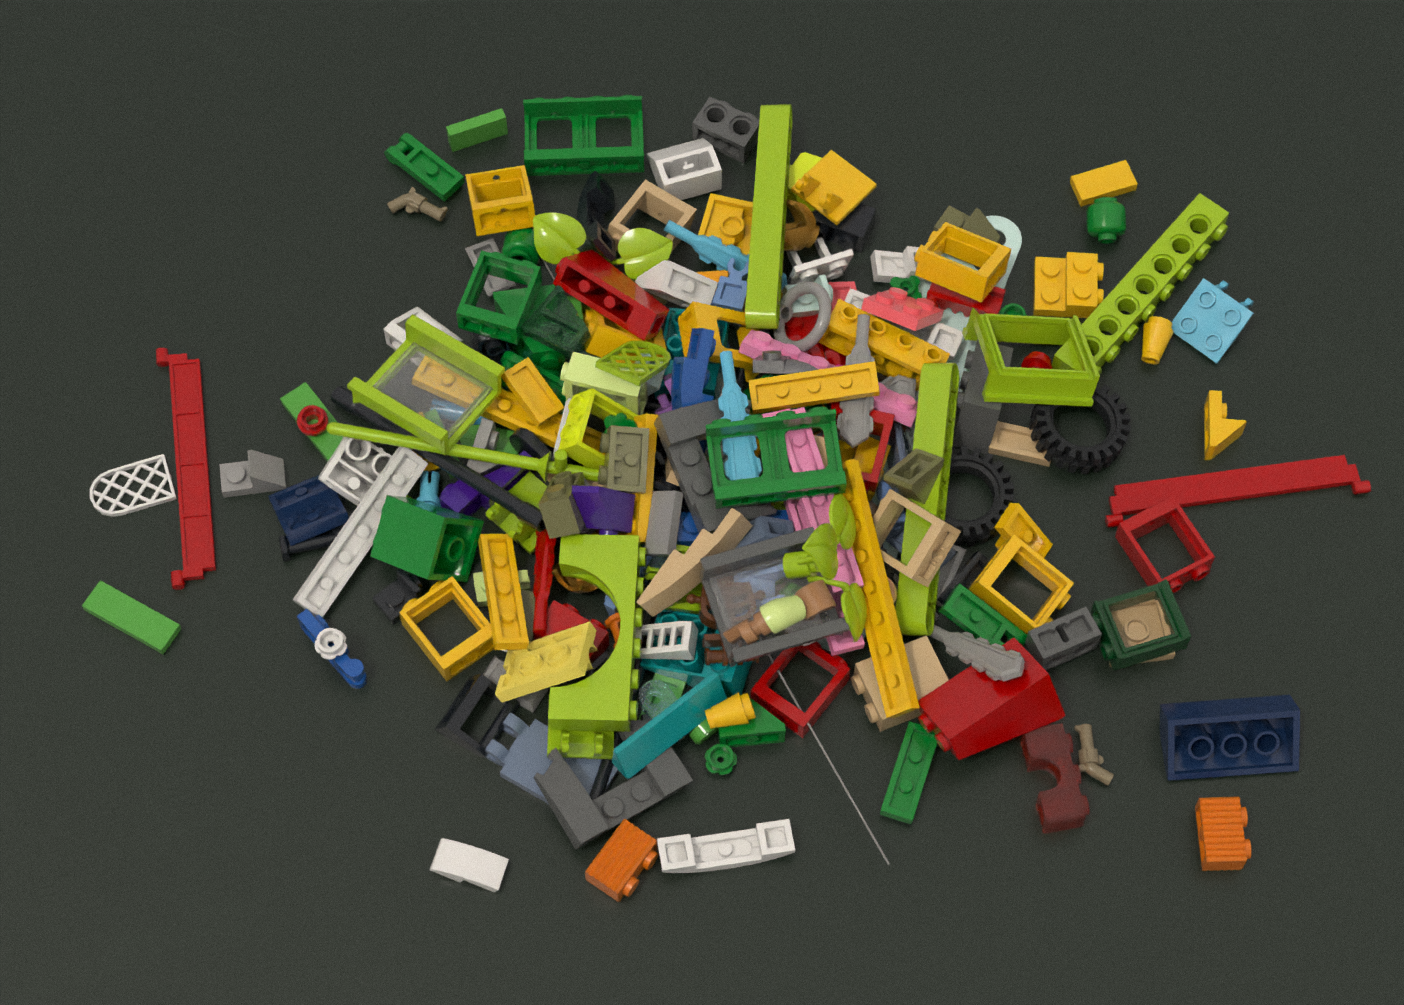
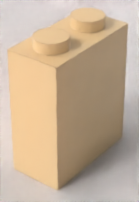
M927 635L904 644L917 699L919 700L947 682L948 678ZM872 657L855 663L854 676L851 677L852 685L858 695H863L867 703L864 705L867 717L871 723L876 722L880 732L921 715L920 710L916 709L896 718H886Z

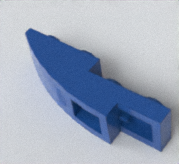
M692 328L687 357H674L671 381L672 410L713 400L714 396L702 394L709 381L710 373L707 370L709 357L713 355L716 341L713 338L714 330ZM706 439L699 441L703 453L707 450Z

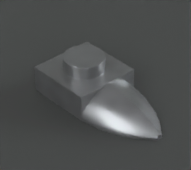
M776 350L763 351L762 355L753 360V373L793 374L819 370L808 363L791 359V356H781V351Z

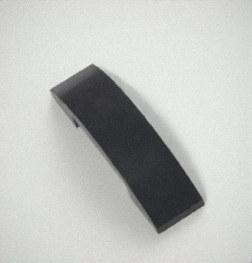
M594 171L589 176L582 190L578 203L577 220L583 226L587 240L606 260L613 261L616 259L615 240L605 230L604 213L614 208V191L600 174Z

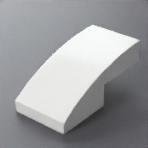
M907 246L903 253L874 250L870 256L874 282L890 283L893 277L903 279L916 276L917 262L914 261L919 247Z
M442 838L440 839L430 871L457 882L465 880L495 893L499 890L509 859L471 845Z

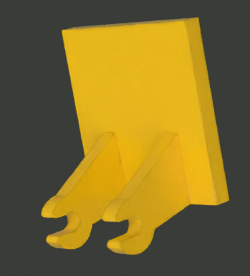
M830 150L801 179H798L791 188V191L834 224L838 225L877 187V184L834 151Z

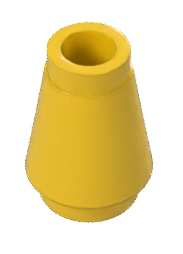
M1152 316L1144 324L1141 357L1143 362L1153 365L1159 364L1174 333L1172 329L1173 324L1170 320Z
M738 692L712 706L710 709L705 710L710 729L749 724V720L756 718L748 693L740 695Z

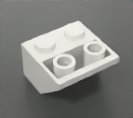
M704 138L647 153V159L658 187L680 200L722 189L721 166L713 145Z

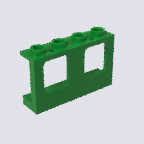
M642 96L563 97L558 99L534 98L523 100L525 120L524 165L527 176L591 174L594 171H597L599 174L644 172ZM606 118H628L631 121L632 146L596 147V121ZM545 120L571 121L573 147L537 149L538 122Z
M815 407L806 413L798 414L795 411H782L777 413L776 416L765 418L762 415L756 414L746 416L744 420L732 422L730 419L722 418L706 425V441L715 509L845 493L846 475L842 468L836 427V409L828 410L827 407ZM820 428L824 434L827 467L821 470L792 472L789 468L785 434L793 430ZM756 436L760 445L763 474L755 478L726 479L720 446L721 441L727 438Z

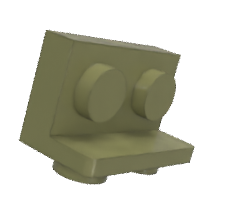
M611 425L607 428L606 433L601 434L600 452L605 453L604 465L599 466V485L626 493H646L649 428Z

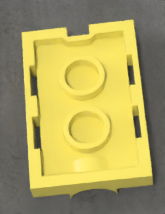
M589 621L530 641L527 649L508 650L503 665L506 674L500 676L495 695L503 703L585 676L586 671L594 669L589 660V653L598 651L593 644L597 630Z

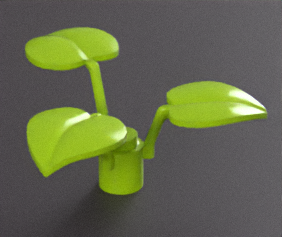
M553 212L538 214L533 218L534 244L536 251L543 260L551 264H558L564 257L570 256L573 253H581L577 248L584 244L586 232L581 223L575 218ZM633 228L624 233L619 240L618 252L622 258L607 261L612 265L624 264L626 275L636 280L638 276L663 260L668 261L673 242L671 239L650 229ZM581 302L583 314L586 309L590 310V307ZM583 340V343H582V346H581L580 350H579V351H576V352H578V353H583V352H585L584 340Z
M838 493V495L833 497L829 507L830 523H823L814 530L802 547L804 551L785 553L783 557V570L788 579L807 577L808 582L824 580L825 584L841 588L843 590L841 606L844 618L849 625L854 639L853 642H858L867 617L864 593L857 583H851L849 586L846 582L834 580L838 571L837 545L840 543L844 550H848L852 547L856 536V522L852 508L843 494ZM820 572L823 577L817 576V573Z

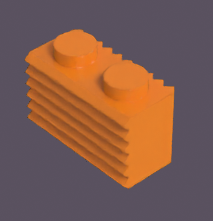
M1240 797L1199 798L1195 805L1202 871L1243 869L1247 859L1251 858L1250 839H1245L1243 827H1247L1248 816L1246 807H1241Z
M624 819L586 869V881L617 902H620L624 895L630 897L639 884L638 875H640L644 868L649 870L659 856V853L656 852L657 840L634 826L627 819Z

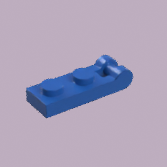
M308 609L297 615L302 631L315 645L318 634L322 630L329 628L328 624L319 614L314 617ZM330 642L328 646L332 647L334 646V643ZM348 648L343 655H337L335 659L328 660L349 686L355 689L365 686L367 676L363 663L359 659H350L347 655L350 653Z

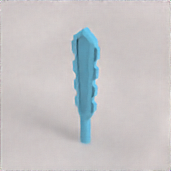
M668 220L664 231L691 245L695 252L699 254V259L707 264L711 262L716 264L717 270L728 271L727 265L731 258L735 259V270L737 271L743 270L746 262H749V254L741 253V248L733 244L727 246L722 244V239L714 235L709 237L706 235H696L671 220ZM782 273L781 290L785 285H788L787 276Z
M723 351L719 354L724 382L722 396L718 398L719 410L724 413L722 418L730 419L731 422L744 420L746 416H749L745 411L749 406L747 395L741 392V388L736 382L732 351ZM755 436L723 439V454L728 457V460L724 463L725 477L730 480L759 477L762 467L760 458L754 454L757 450Z

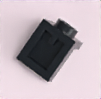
M402 569L396 571L398 579L372 597L373 603L393 625L401 620L399 612L408 601L422 597L421 590L423 585L419 579L412 573L408 575Z

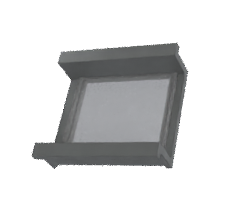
M813 527L700 558L702 566L700 579L730 667L741 662L830 636L843 635L844 632L850 630L845 618H839L836 608L819 613L811 621L802 620L777 634L773 632L766 636L760 634V639L750 645L744 639L731 644L723 635V632L745 619L753 620V615L760 611V606L776 598L795 595L799 589L812 583L808 582L807 577L788 579L783 570V557L785 553L804 551L802 547L814 532ZM820 572L817 573V576L823 577Z

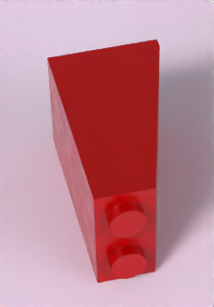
M1012 638L1002 646H1004L1005 651L1014 650L1021 653L1025 661L1022 676L1004 682L1002 680L995 681L987 676L986 671L979 672L971 665L918 700L921 712L918 720L927 733L933 731L936 734L934 737L940 748L944 752L950 750L958 760L1066 716L1049 673L1015 638Z

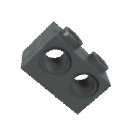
M709 97L692 122V139L704 138L713 145L715 150L742 163H745L758 143L759 119L751 113H744L733 108L723 100L718 101Z
M1084 607L1028 631L1024 647L1045 670H1049L1097 649L1102 633L1087 607Z

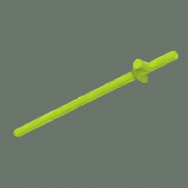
M330 422L326 428L327 432L332 435L441 454V450L415 436L337 422ZM455 444L446 454L538 471L545 482L549 473L558 474L565 471H570L572 474L583 472L584 479L598 482L599 469L567 464V452L562 449L555 452L554 461H551V451L539 459Z

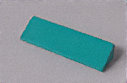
M716 672L711 673L614 748L612 763L625 778L629 779L704 721L707 718L705 710L727 699L718 674Z

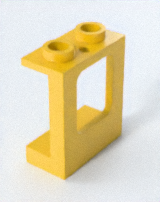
M693 301L677 318L684 357H687L692 328L714 330L713 338L716 341L713 355L709 357L710 362L721 364L719 354L723 351H732L734 367L744 368L746 382L753 380L759 374L753 373V358L739 353V350L724 347L720 339L717 320L741 324L742 326L737 330L739 347L741 346L742 341L751 331V329H746L745 312Z

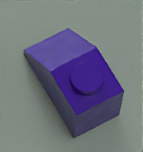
M572 485V494L586 528L598 530L599 535L631 533L634 494L600 486Z

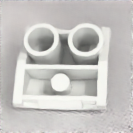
M343 437L319 475L318 480L358 506L393 455L384 452L383 448H378L371 441Z

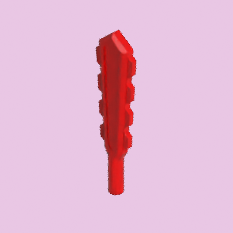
M547 529L543 532L536 530L537 538L535 545L533 633L540 635L546 633L548 598L552 584L556 538L550 539Z

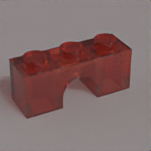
M1063 723L1043 726L1023 734L1020 743L1027 771H1047L1056 778L1058 783L1051 790L1040 791L1036 800L1043 834L1082 827L1086 815H1089V804L1086 795H1081L1078 784H1081V773L1078 764L1073 765L1070 753H1073V742L1069 733L1065 734Z

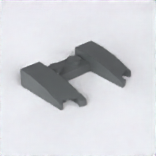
M718 399L659 414L654 422L698 533L705 529L713 534L731 508L740 512L748 521L759 516L772 517L777 512V509L771 508V502L715 509L711 471L699 441L706 439V425L724 416V413L719 410Z
M642 714L641 720L631 721V732H617L621 739L625 741L651 721L647 714ZM669 747L641 769L642 773L594 800L590 798L557 748L551 750L547 756L553 762L545 774L536 773L533 777L575 849L619 826L624 819L629 820L686 788L693 781L672 747Z

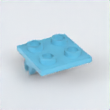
M1203 278L1173 319L1172 329L1177 336L1218 364L1254 315L1248 309L1249 306L1253 305L1254 301L1247 298L1244 302L1239 303L1223 292L1224 289L1228 288L1229 283L1223 280L1220 284L1213 285Z

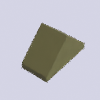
M916 448L884 474L883 480L893 491L906 498L925 504L944 464V458Z

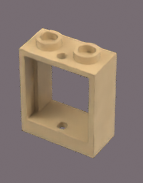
M645 180L611 221L607 232L615 240V250L618 252L619 240L624 233L631 230L624 225L637 208L664 224L671 220L687 230H690L697 209ZM668 233L666 237L672 240L673 251L681 240Z
M889 489L886 496L880 501L878 509L873 516L880 548L904 508L931 523V526L907 565L880 549L883 561L912 580L928 587L961 531L906 497Z

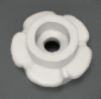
M326 628L318 634L314 645L317 653H321L324 659H335L337 655H343L347 649V644L345 643L346 636L337 629ZM333 642L334 646L329 647L328 644Z

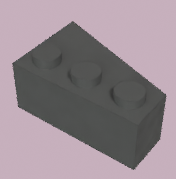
M977 339L974 351L968 350L964 368L969 369V372L963 371L959 389L964 390V393L958 392L956 410L959 411L954 431L953 446L959 448L961 446H968V450L974 451V448L981 449L980 453L987 454L999 418L1002 402H984L982 391L989 371L979 340ZM998 344L1005 367H1010L1014 348Z

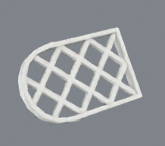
M164 454L117 467L100 474L93 481L90 488V500L94 508L102 515L115 517L176 500L177 497L171 480L172 476L169 473ZM157 462L154 468L147 466L148 464ZM162 462H163V465H164L166 474H164V473L158 471V468L160 467V465L162 464ZM136 468L132 475L125 472L127 470ZM141 468L150 472L145 481L136 477ZM120 474L129 478L124 487L115 483ZM155 474L164 478L159 487L149 483ZM111 475H114L110 481L105 479ZM133 480L142 484L137 493L128 489ZM167 481L172 493L163 489ZM100 482L107 484L103 493L95 491ZM112 487L121 491L116 500L106 496ZM146 487L155 490L151 499L142 496ZM125 493L134 497L129 506L120 502ZM160 493L166 495V497L156 499ZM94 495L99 497L97 502L94 501ZM138 499L146 502L135 506ZM103 500L113 503L109 510L99 507ZM117 506L123 508V510L114 511Z

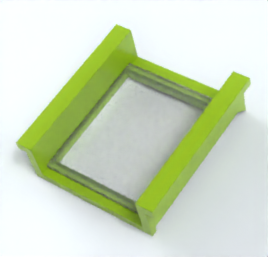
M412 314L405 322L406 340L366 383L354 377L347 384V389L352 391L353 403L365 405L441 450V454L446 455L501 393V375L505 372V367Z

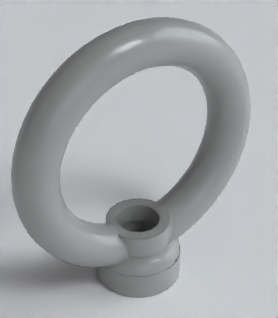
M802 282L784 294L780 303L779 328L773 329L775 340L785 344H793L803 352L809 350L820 341L828 328L832 312L831 300L825 288L815 282ZM805 294H812L819 303V314L816 324L805 338L792 341L785 332V322H788L793 314L791 306L799 297Z

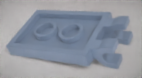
M509 713L503 722L505 726L504 732L515 737L516 740L510 749L507 750L502 744L492 739L485 749V752L488 753L486 758L503 767L500 771V777L548 804L533 778L536 773L544 775L553 762L547 758L548 726L534 719L529 727L519 717ZM564 758L588 795H590L602 759ZM613 766L604 794L619 772L615 766Z

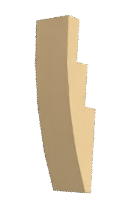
M731 508L715 532L711 534L707 530L702 529L684 555L674 549L636 603L654 617L680 600L701 583L700 573L702 566L700 558L735 549L752 528L750 522L740 512Z

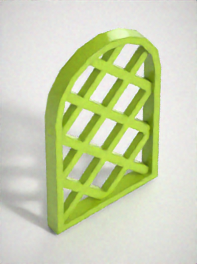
M629 341L597 360L595 367L640 386L666 369L670 364L671 357L665 348L646 341ZM626 353H635L636 356H627ZM641 353L650 354L651 357L642 356ZM656 354H661L663 357H657ZM615 360H625L626 363H616ZM630 360L640 361L641 364L631 363ZM645 361H654L655 364H646ZM620 368H629L630 371H621ZM634 368H643L644 371H635Z

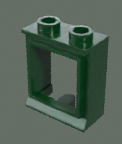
M1167 579L1158 584L1102 601L1096 600L1090 612L1102 633L1100 637L1102 642L1100 643L1101 654L1106 662L1110 661L1113 671L1184 650L1191 639V634ZM1153 599L1158 600L1164 613L1165 622L1169 625L1172 634L1126 648L1111 612Z

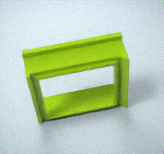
M972 307L967 326L963 327L962 334L964 340H979L989 373L982 391L984 402L1092 407L1094 402L1092 397L1100 375L1077 315H1073L1072 319L979 314ZM1071 337L1082 370L1005 367L997 342L1064 345Z

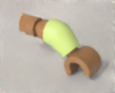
M818 580L802 587L795 595L776 598L760 606V611L753 615V620L750 621L747 618L723 632V635L731 644L744 639L750 645L760 639V634L764 636L771 632L777 634L802 620L811 621L819 613L831 610L837 604L824 580Z

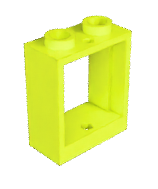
M594 388L575 394L568 405L569 413L566 424L560 433L561 441L558 450H565L568 457L585 467L599 469L600 465H604L605 455L582 442L590 413L603 421L608 415L616 416L618 413H624L627 419L633 421L634 416L638 415Z

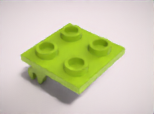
M529 471L508 492L540 509L538 503L548 486ZM494 503L485 512L486 517L492 520L529 554L535 551L537 535L534 528L519 520L516 515L497 503Z
M548 721L547 756L551 750L557 748L563 758L612 759L614 731L551 730Z

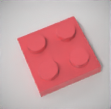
M895 287L864 298L861 310L914 331L941 322L944 312L943 309L935 307L933 301L925 298L914 299L907 296V291Z

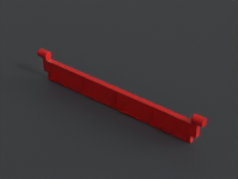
M167 348L156 349L157 366L166 367L169 365L183 558V570L172 571L171 582L172 589L181 590L185 588L184 581L204 579L205 571L216 570L200 359L188 360L187 353L168 355Z
M1345 455L1115 485V496H1110L1108 500L1112 514L1105 515V523L1107 528L1116 527L1120 522L1124 521L1123 515L1140 513L1174 496L1182 508L1346 485L1352 486L1353 494L1371 492V484L1369 480H1360L1356 464L1348 465Z

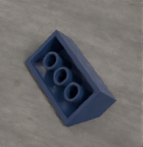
M1291 695L1160 704V740L1167 780L1299 771L1300 709Z

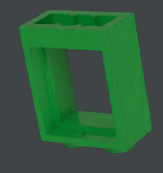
M481 250L456 311L458 328L518 345L542 285L541 267L528 260L518 261L508 258L499 252L489 253ZM488 275L528 286L516 317L476 307Z

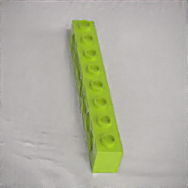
M1201 193L1196 196L1082 323L1081 327L1090 351L1094 355L1093 359L1099 375L1102 372L1101 367L1106 361L1111 363L1117 357L1121 349L1120 345L1124 341L1129 343L1139 330L1137 326L1143 320L1148 322V318L1154 315L1157 310L1156 305L1160 300L1165 302L1171 296L1175 289V283L1178 280L1183 282L1193 269L1192 264L1196 260L1202 261L1211 248L1209 245L1214 240L1220 241L1227 232L1228 226L1226 222L1229 212ZM1176 250H1177V251H1181V252H1183L1184 254H1180V253H1177V252H1175V251H1176ZM1160 270V271L1165 272L1166 274H1161V273H1158L1157 271ZM1139 291H1145L1148 294H1142ZM1120 311H1127L1130 314L1126 315L1121 313ZM1102 331L1110 332L1112 335H1105ZM1071 337L1055 353L1052 362L1053 369L1082 370Z

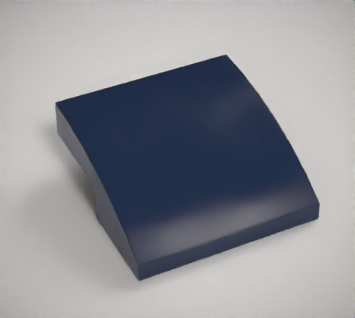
M319 475L268 496L291 546L343 525L349 519L337 492L318 480Z

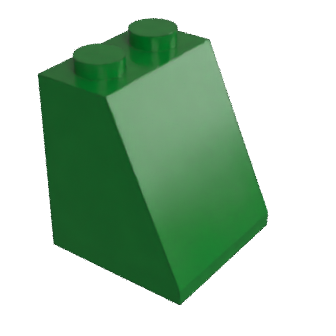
M554 284L544 285L540 287L518 345L509 343V345L517 355L525 359L529 357L532 363L560 378L565 356L556 290ZM527 288L493 292L495 312L516 317Z
M387 495L382 507V514L373 540L370 557L427 580L445 581L453 576L456 581L467 582L484 521L409 497Z

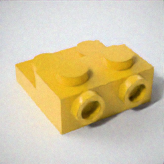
M710 193L698 235H706L708 237L714 235L722 239V244L726 246L733 244L741 248V253L749 254L753 202Z
M1067 252L1066 258L1035 257L1033 315L1073 317V315H1077L1078 318H1088L1104 298V290L1098 289V281L1103 280L1104 264L1098 262V254Z

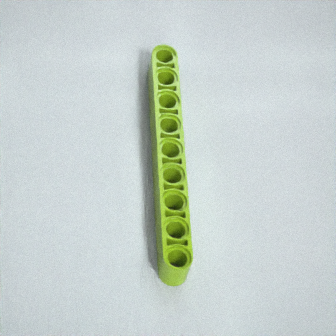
M791 104L761 105L745 304L746 329L779 328L787 214L786 203L788 199L793 124Z
M924 363L920 376L913 450L917 448L944 458V464L926 503L922 504L914 500L911 501L945 521L959 388V369L956 363ZM907 508L901 562L906 565L931 526L930 522ZM940 568L928 587L912 580L899 571L895 610L902 635H932Z

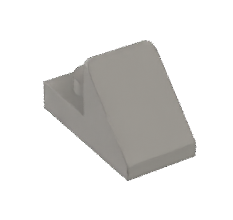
M481 419L473 447L488 450L496 449L500 433L496 431L497 428L494 421ZM468 459L467 463L469 468L482 476L504 466Z
M247 450L248 461L219 464L221 490L224 498L286 489L285 467L282 458L254 450Z

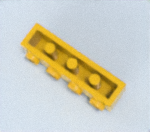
M838 299L831 313L828 328L818 342L844 356H848L855 346L858 315H869L868 347L870 355L875 359L877 372L887 377H895L899 374L916 379L915 391L919 392L923 364L946 363L950 356V353L841 299Z

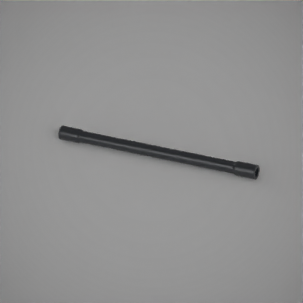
M339 386L332 392L331 401L350 414L360 417L377 429L415 436L365 405L353 403L352 392L344 387ZM411 449L510 511L519 520L538 532H543L546 529L540 509L514 496L452 456Z

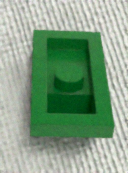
M751 699L756 718L749 720V724L718 728L719 744H726L731 748L785 742V724Z

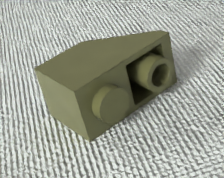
M570 471L556 474L551 479L538 503L550 539L580 533L585 524L572 494V485L585 486L583 472L572 474Z

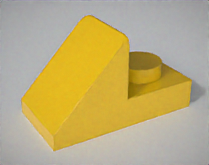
M1209 390L1204 404V460H1212L1242 435L1247 423L1246 420L1226 419L1227 403H1222V391Z
M1010 503L994 527L1001 535L995 544L998 549L1013 534L1043 558H1045L1053 545L1019 503Z

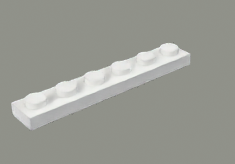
M397 448L293 598L295 603L304 609H308L314 617L319 614L323 618L373 545L386 496L406 497L428 465L425 460L409 448Z

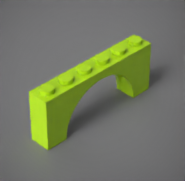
M572 534L561 537L559 566L562 576L578 578L601 589L617 608L620 615V633L614 651L598 671L577 683L561 687H550L548 721L551 730L631 732V721H637L638 702L632 701L633 689H639L640 674L639 669H634L635 658H641V638H636L637 627L643 626V608H638L636 602L645 590V578L640 577V567H646L647 559L646 547H641L639 535Z

